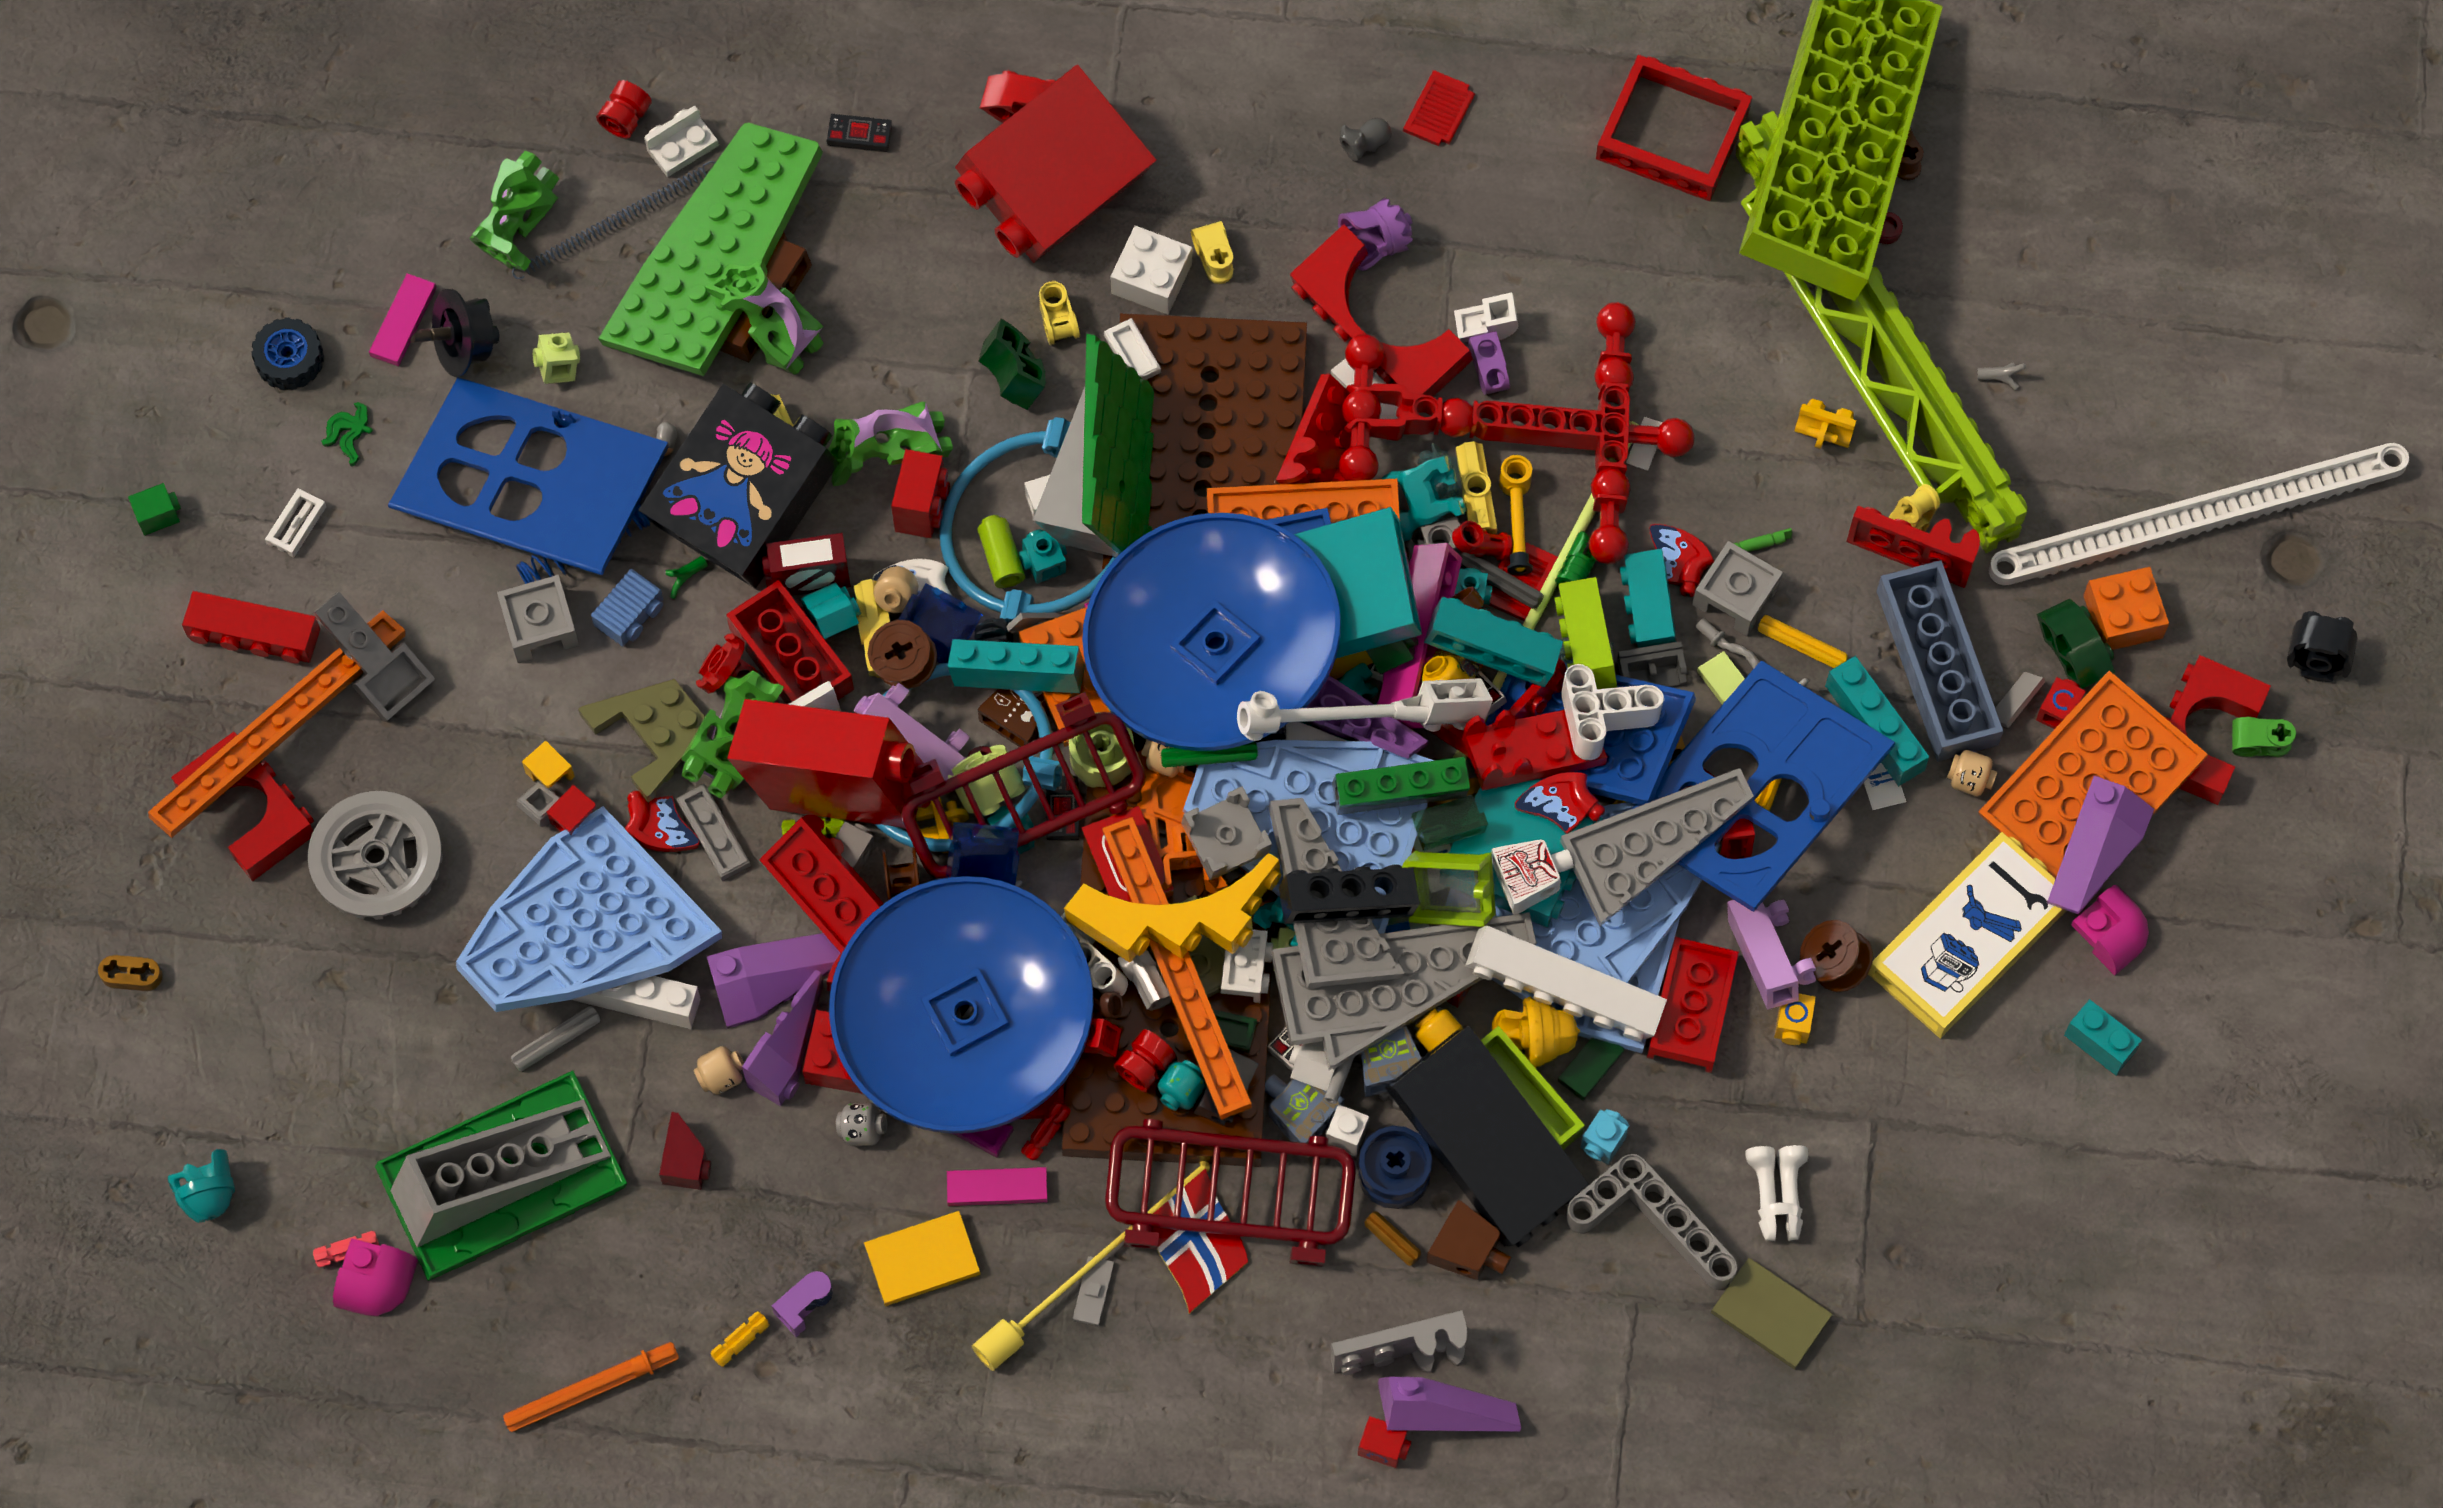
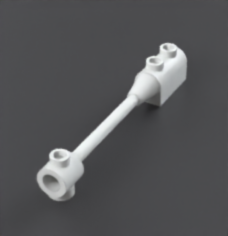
M1481 678L1423 681L1417 696L1395 701L1391 704L1279 709L1277 699L1272 694L1258 691L1252 695L1250 701H1242L1239 704L1237 723L1240 732L1246 738L1253 741L1261 740L1264 733H1276L1279 730L1280 723L1392 717L1393 719L1420 723L1425 729L1433 732L1440 730L1442 724H1452L1455 728L1464 730L1468 721L1477 715L1485 721L1493 699Z

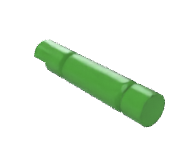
M1784 529L1733 544L1747 552H1752L1773 546L1774 544L1785 543L1786 539L1792 538V529Z

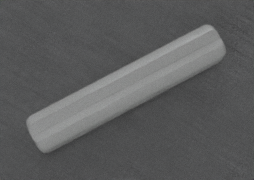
M592 1006L585 1008L512 1054L511 1060L519 1071L527 1069L601 1021L599 1014Z

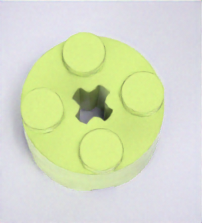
M1101 725L1089 730V734L1112 785L1121 782L1130 775L1131 770L1113 729L1109 725ZM1126 726L1127 731H1128V733H1129V735H1130V737H1131V740H1132V742H1133V744H1134V738H1133L1132 731H1131L1130 728H1128V727ZM1083 734L1069 739L1070 763L1074 773L1089 787H1106Z
M1004 745L991 746L989 748L992 753L984 756L978 751L962 760L951 771L954 776L1008 753ZM1015 764L999 771L1010 798H1014L1025 791L1026 788L1023 785L1022 777ZM993 774L968 784L984 816L992 814L1000 808L999 803L1004 801V798ZM963 787L955 790L965 810L969 813H974Z

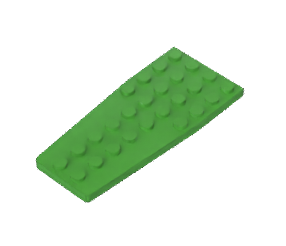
M752 123L743 124L641 267L598 339L602 345L704 376L743 312L739 308L733 312L724 309L720 305L723 300L712 296L705 286L709 282L717 280L728 264L749 266L761 260L767 266L823 152L819 144L813 140Z

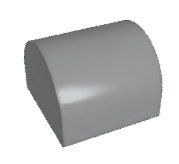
M538 781L517 800V807L539 826L544 827L550 823L546 811L559 797Z

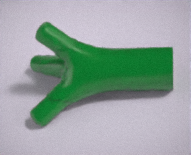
M703 556L680 568L666 570L667 576L677 577L672 587L670 598H676L678 590L688 578L708 567Z

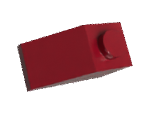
M671 1112L659 1172L663 1185L701 1190L703 1180H709L711 1161L707 1160L705 1149L679 1113Z

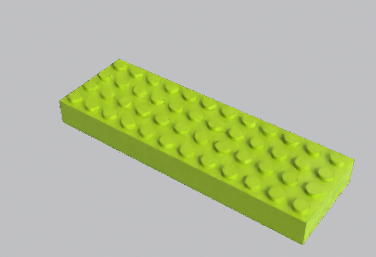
M1812 0L1739 254L1850 300H1856L1870 277L1943 6L1928 0Z

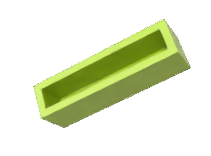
M1596 577L1559 583L1560 597L1554 598L1557 616L1564 615V619H1559L1561 637H1568L1569 640L1563 641L1566 660H1573V663L1567 664V667L1583 664L1592 670L1597 689L1617 688L1614 663Z
M1499 1026L1481 1039L1482 1043L1563 1150L1583 1134L1584 1123Z

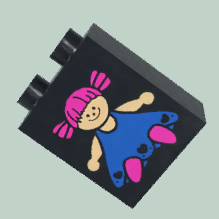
M749 382L742 394L722 384L639 508V511L653 525L756 589L765 576L762 556L768 555L766 544L789 540L839 462L825 447L833 435L824 427L802 414L793 427L774 415L781 402Z

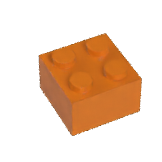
M2150 567L2089 580L2083 596L2091 615L2092 624L2103 643L2109 644L2111 649L2115 650L2163 639L2169 621Z

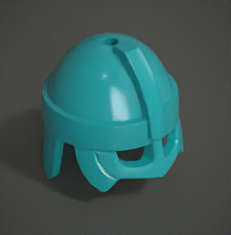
M215 1149L212 1152V1163L198 1168L191 1164H185L183 1171L168 1176V1183L174 1192L177 1205L197 1223L213 1220L223 1215L230 1205L232 1194L235 1192L228 1153L224 1149ZM185 1178L188 1183L180 1186V1179Z

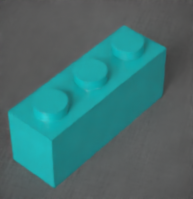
M1662 549L1626 554L1624 556L1626 566L1620 567L1623 586H1629L1630 595L1624 596L1627 615L1633 614L1634 624L1628 625L1631 644L1637 643L1638 648L1677 642L1666 564Z

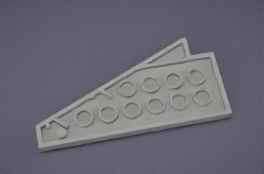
M1530 912L1514 916L1494 917L1486 924L1536 945ZM1438 925L1379 934L1381 938H1385L1390 947L1389 952L1396 964H1400L1405 972L1402 978L1307 988L1298 946L1272 949L1271 955L1290 1046L1323 1041L1328 1070H1334L1479 982L1482 978L1473 974L1474 969L1465 965L1477 931L1482 927Z

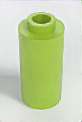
M991 515L984 518L977 530L995 586L997 588H1008L1021 583L1025 579V573L1008 520L999 515Z

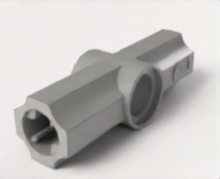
M1150 946L1147 947L1141 956L1136 955L1131 963L1120 956L1118 957V963L1123 973L1130 981L1134 982L1147 1010L1153 1011L1171 1003L1172 999Z

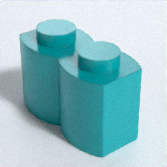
M836 582L800 598L807 617L824 639L859 624L857 616L861 615L856 600L854 597H850L845 586L840 588Z

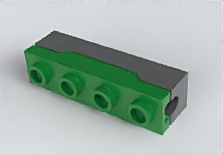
M1465 757L1339 773L1334 776L1332 788L1337 815L1466 798L1470 790Z

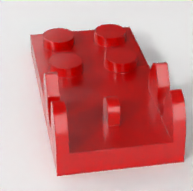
M1331 374L1320 375L1276 478V481L1280 484L1346 481L1341 476L1339 460L1341 455L1350 448L1351 433L1344 430L1348 423L1345 421L1342 412L1343 401L1350 393Z
M1857 506L1846 542L1911 568L1942 560L1949 582L1965 588L1979 550L1980 537L1978 532L1972 529L1964 534L1961 542L1953 543L1949 538L1952 532L1950 519L1940 520L1934 525L1930 533L1912 527L1905 520H1894L1886 517L1874 508Z
M1503 710L1496 716L1495 722L1486 726L1484 719L1477 715L1468 721L1463 732V740L1482 791L1545 778L1559 773L1606 765L1607 761L1604 748L1601 755L1593 760H1584L1575 754L1565 710L1517 720L1514 719L1511 711Z
M806 815L801 817L759 860L841 953L860 925L884 903L841 855L844 852L842 841L836 838L829 839L825 837L821 832L824 829V821L818 816Z
M1675 937L1661 995L1667 1001L1655 1035L1651 1038L1647 1055L1648 1059H1654V1055L1703 1066L1706 1067L1705 1072L1712 1073L1739 951Z

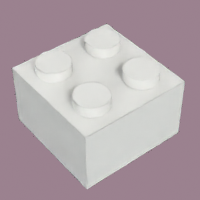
M1134 226L1110 276L1111 294L1169 315L1192 266V247Z

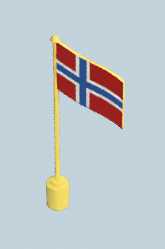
M1200 1161V1166L1184 1179L1181 1217L1207 1219L1211 1185L1207 1174L1210 1170V1164L1207 1161ZM1177 1186L1148 1210L1147 1213L1174 1216ZM1216 1197L1214 1220L1231 1222ZM1154 1227L1152 1229V1232L1159 1233L1158 1253L1179 1285L1189 1314L1248 1263L1247 1254L1240 1236ZM1125 1231L1018 1324L1013 1320L1007 1322L1002 1319L972 1345V1349L978 1358L992 1371L1005 1362L1024 1345L1022 1337L1025 1334L1022 1328L1122 1243Z

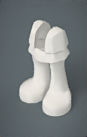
M1801 1145L1786 1146L1780 1148L1777 1152L1781 1177L1782 1203H1776L1774 1182L1775 1149L1769 1146L1747 1149L1745 1151L1747 1163L1756 1171L1759 1183L1760 1210H1758L1761 1221L1758 1223L1765 1241H1776L1777 1224L1775 1215L1786 1214L1788 1241L1798 1240L1803 1220L1800 1219L1803 1209L1799 1205L1797 1177L1799 1168L1808 1160V1147Z

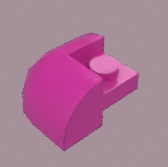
M2113 885L2100 894L2097 901L2075 918L2071 924L2094 948L2092 953L2114 976L2141 953L2147 944L2149 935L2147 919L2140 907L2118 885Z
M351 1238L342 1268L339 1267L333 1293V1306L366 1316H379L392 1311L405 1300L418 1259L405 1251L382 1244L379 1246Z

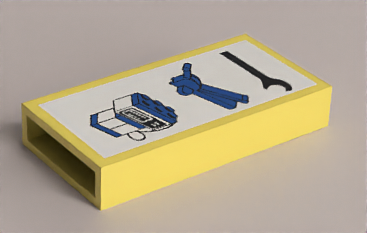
M2003 832L1872 961V966L1868 973L1869 976L1940 1039L2067 911L2047 903L2055 878L2047 872L2048 869L2045 864L2037 858H2031L2023 851V846L2017 839L2011 836L2007 837Z

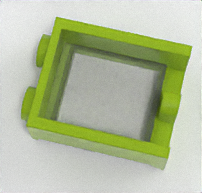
M1415 850L1404 861L1402 868H1414L1420 905L1412 917H1409V923L1484 927L1496 915L1492 852L1475 855L1419 852V850Z

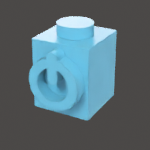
M1600 1109L1584 1133L1580 1148L1591 1158L1603 1161L1609 1165L1626 1139L1629 1123L1618 1112L1609 1109L1602 1111Z

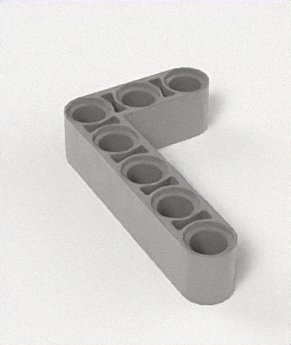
M1627 1154L1570 1201L1566 1214V1223L1572 1231L1586 1233L1627 1199H1630L1710 1287L1717 1290L1726 1289L1735 1277L1737 1262L1734 1257L1639 1155ZM1630 1167L1635 1168L1640 1173V1176L1633 1179L1628 1178L1624 1175L1623 1170ZM1602 1188L1611 1189L1615 1197L1604 1199L1599 1195L1598 1191ZM1649 1192H1656L1662 1197V1201L1652 1203L1646 1199L1645 1195ZM1577 1209H1585L1589 1212L1590 1218L1586 1220L1577 1219L1573 1212ZM1671 1216L1680 1217L1684 1221V1225L1677 1228L1673 1227L1668 1223L1667 1219ZM1697 1240L1702 1241L1706 1245L1707 1250L1696 1252L1691 1248L1690 1243ZM1716 1265L1725 1266L1729 1271V1275L1725 1277L1717 1276L1712 1268Z

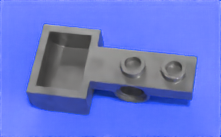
M337 592L313 613L335 638L340 649L351 660L355 661L365 673L352 686L383 721H388L435 680L434 676L405 643H401L393 651H390L340 592Z

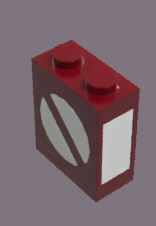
M843 533L766 544L768 555L762 556L767 587L780 580L791 596L813 593L835 582L840 588L844 586L846 588L851 587Z

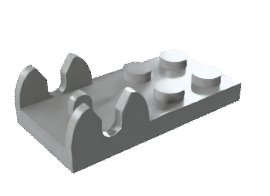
M1463 1311L1331 1343L1330 1362L1333 1373L1342 1372V1375H1350L1361 1371L1362 1366L1374 1364L1375 1367L1386 1366L1393 1363L1394 1358L1412 1354L1414 1362L1423 1372L1431 1373L1435 1361L1433 1356L1435 1350L1437 1352L1445 1351L1447 1358L1458 1366L1463 1361L1467 1340V1325Z

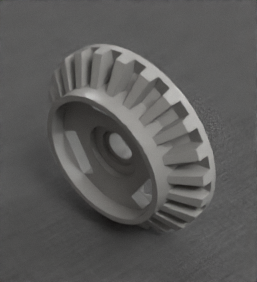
M388 791L363 792L337 803L320 819L313 831L308 846L309 872L318 892H320L327 903L336 907L340 912L355 915L359 919H365V917H374L375 920L383 919V916L402 914V910L409 906L413 908L418 904V900L423 895L426 896L430 892L432 883L439 876V867L443 859L441 838L434 821L427 811L412 799ZM372 826L369 831L348 846L344 844L358 830ZM404 841H416L417 862L414 868H407ZM378 848L385 852L384 858L380 862L370 863L367 861V854L372 849ZM350 880L375 888L378 892L374 895L362 894L347 886Z

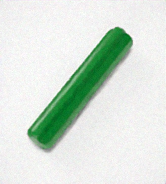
M1256 742L1216 751H1193L1177 748L1161 750V763L1165 768L1256 760L1258 757Z

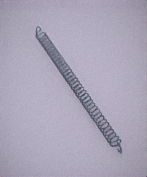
M710 161L704 164L703 169L698 167V172L693 170V175L691 173H688V178L683 175V181L680 178H678V183L673 181V186L671 184L667 185L668 189L663 186V192L659 189L657 190L658 195L655 192H653L652 196L647 195V199L642 198V202L638 200L637 205L635 203H632V208L630 206H627V211L625 209H622V213L617 211V216L612 214V219L610 217H607V222L602 219V225L597 222V228L594 225L591 226L592 231L589 228H586V232L581 231V235L577 233L576 238L574 236H571V241L569 239H566V244L564 242H561V247L556 244V250L553 247H551V253L550 251L546 250V255L543 253L540 254L541 258L536 255V261L532 258L530 259V267L535 272V269L532 264L533 260L540 269L537 257L545 266L542 255H544L547 261L551 263L547 255V252L556 261L552 249L557 253L559 258H561L557 246L562 250L564 255H566L562 243L567 247L569 252H571L567 240L576 250L572 237L576 240L580 247L581 244L579 242L577 235H579L583 242L586 244L583 232L590 241L591 238L589 236L588 230L596 238L593 227L598 231V233L601 236L598 224L602 227L605 233H607L603 221L607 224L609 229L612 230L608 218L612 221L616 228L617 226L615 224L613 216H615L619 223L622 225L618 213H620V215L627 222L623 210L628 214L630 219H632L628 207L633 211L635 216H637L633 204L638 208L641 214L642 211L639 207L638 202H640L647 211L643 199H645L649 206L652 208L651 203L649 201V197L657 205L656 200L654 198L655 194L662 203L659 191L667 200L664 188L668 191L670 196L673 197L670 192L669 185L672 187L675 193L678 194L674 186V183H676V185L680 188L682 192L683 190L680 186L679 180L684 184L686 189H688L684 177L689 181L691 186H693L689 178V174L698 184L694 172H696L697 175L700 177L701 181H703L699 169L705 174V176H707L704 166L709 163L715 164L716 162ZM515 267L513 268L512 274H513V276H514L516 279H522V278L525 277V276L520 277V278L516 277V276L514 275Z

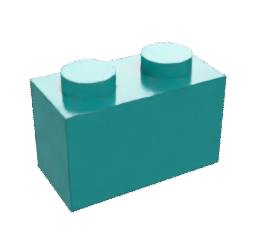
M2090 999L2071 1020L2064 1034L2065 1037L2115 1076L2133 1057L2142 1041L2141 1038Z

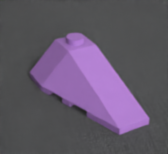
M824 933L738 947L707 956L727 1029L759 1020L768 1014L770 1009L782 1001L786 1002L792 998L793 994L800 990L815 970L821 972L822 977L830 972L832 965L841 953Z

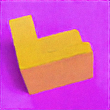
M544 741L522 761L525 773L533 781L538 779L546 788H551L563 776L569 781L575 777L572 766L547 741Z

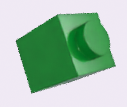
M164 483L128 496L144 536L180 522L176 513L177 510L181 509L175 492L168 493Z

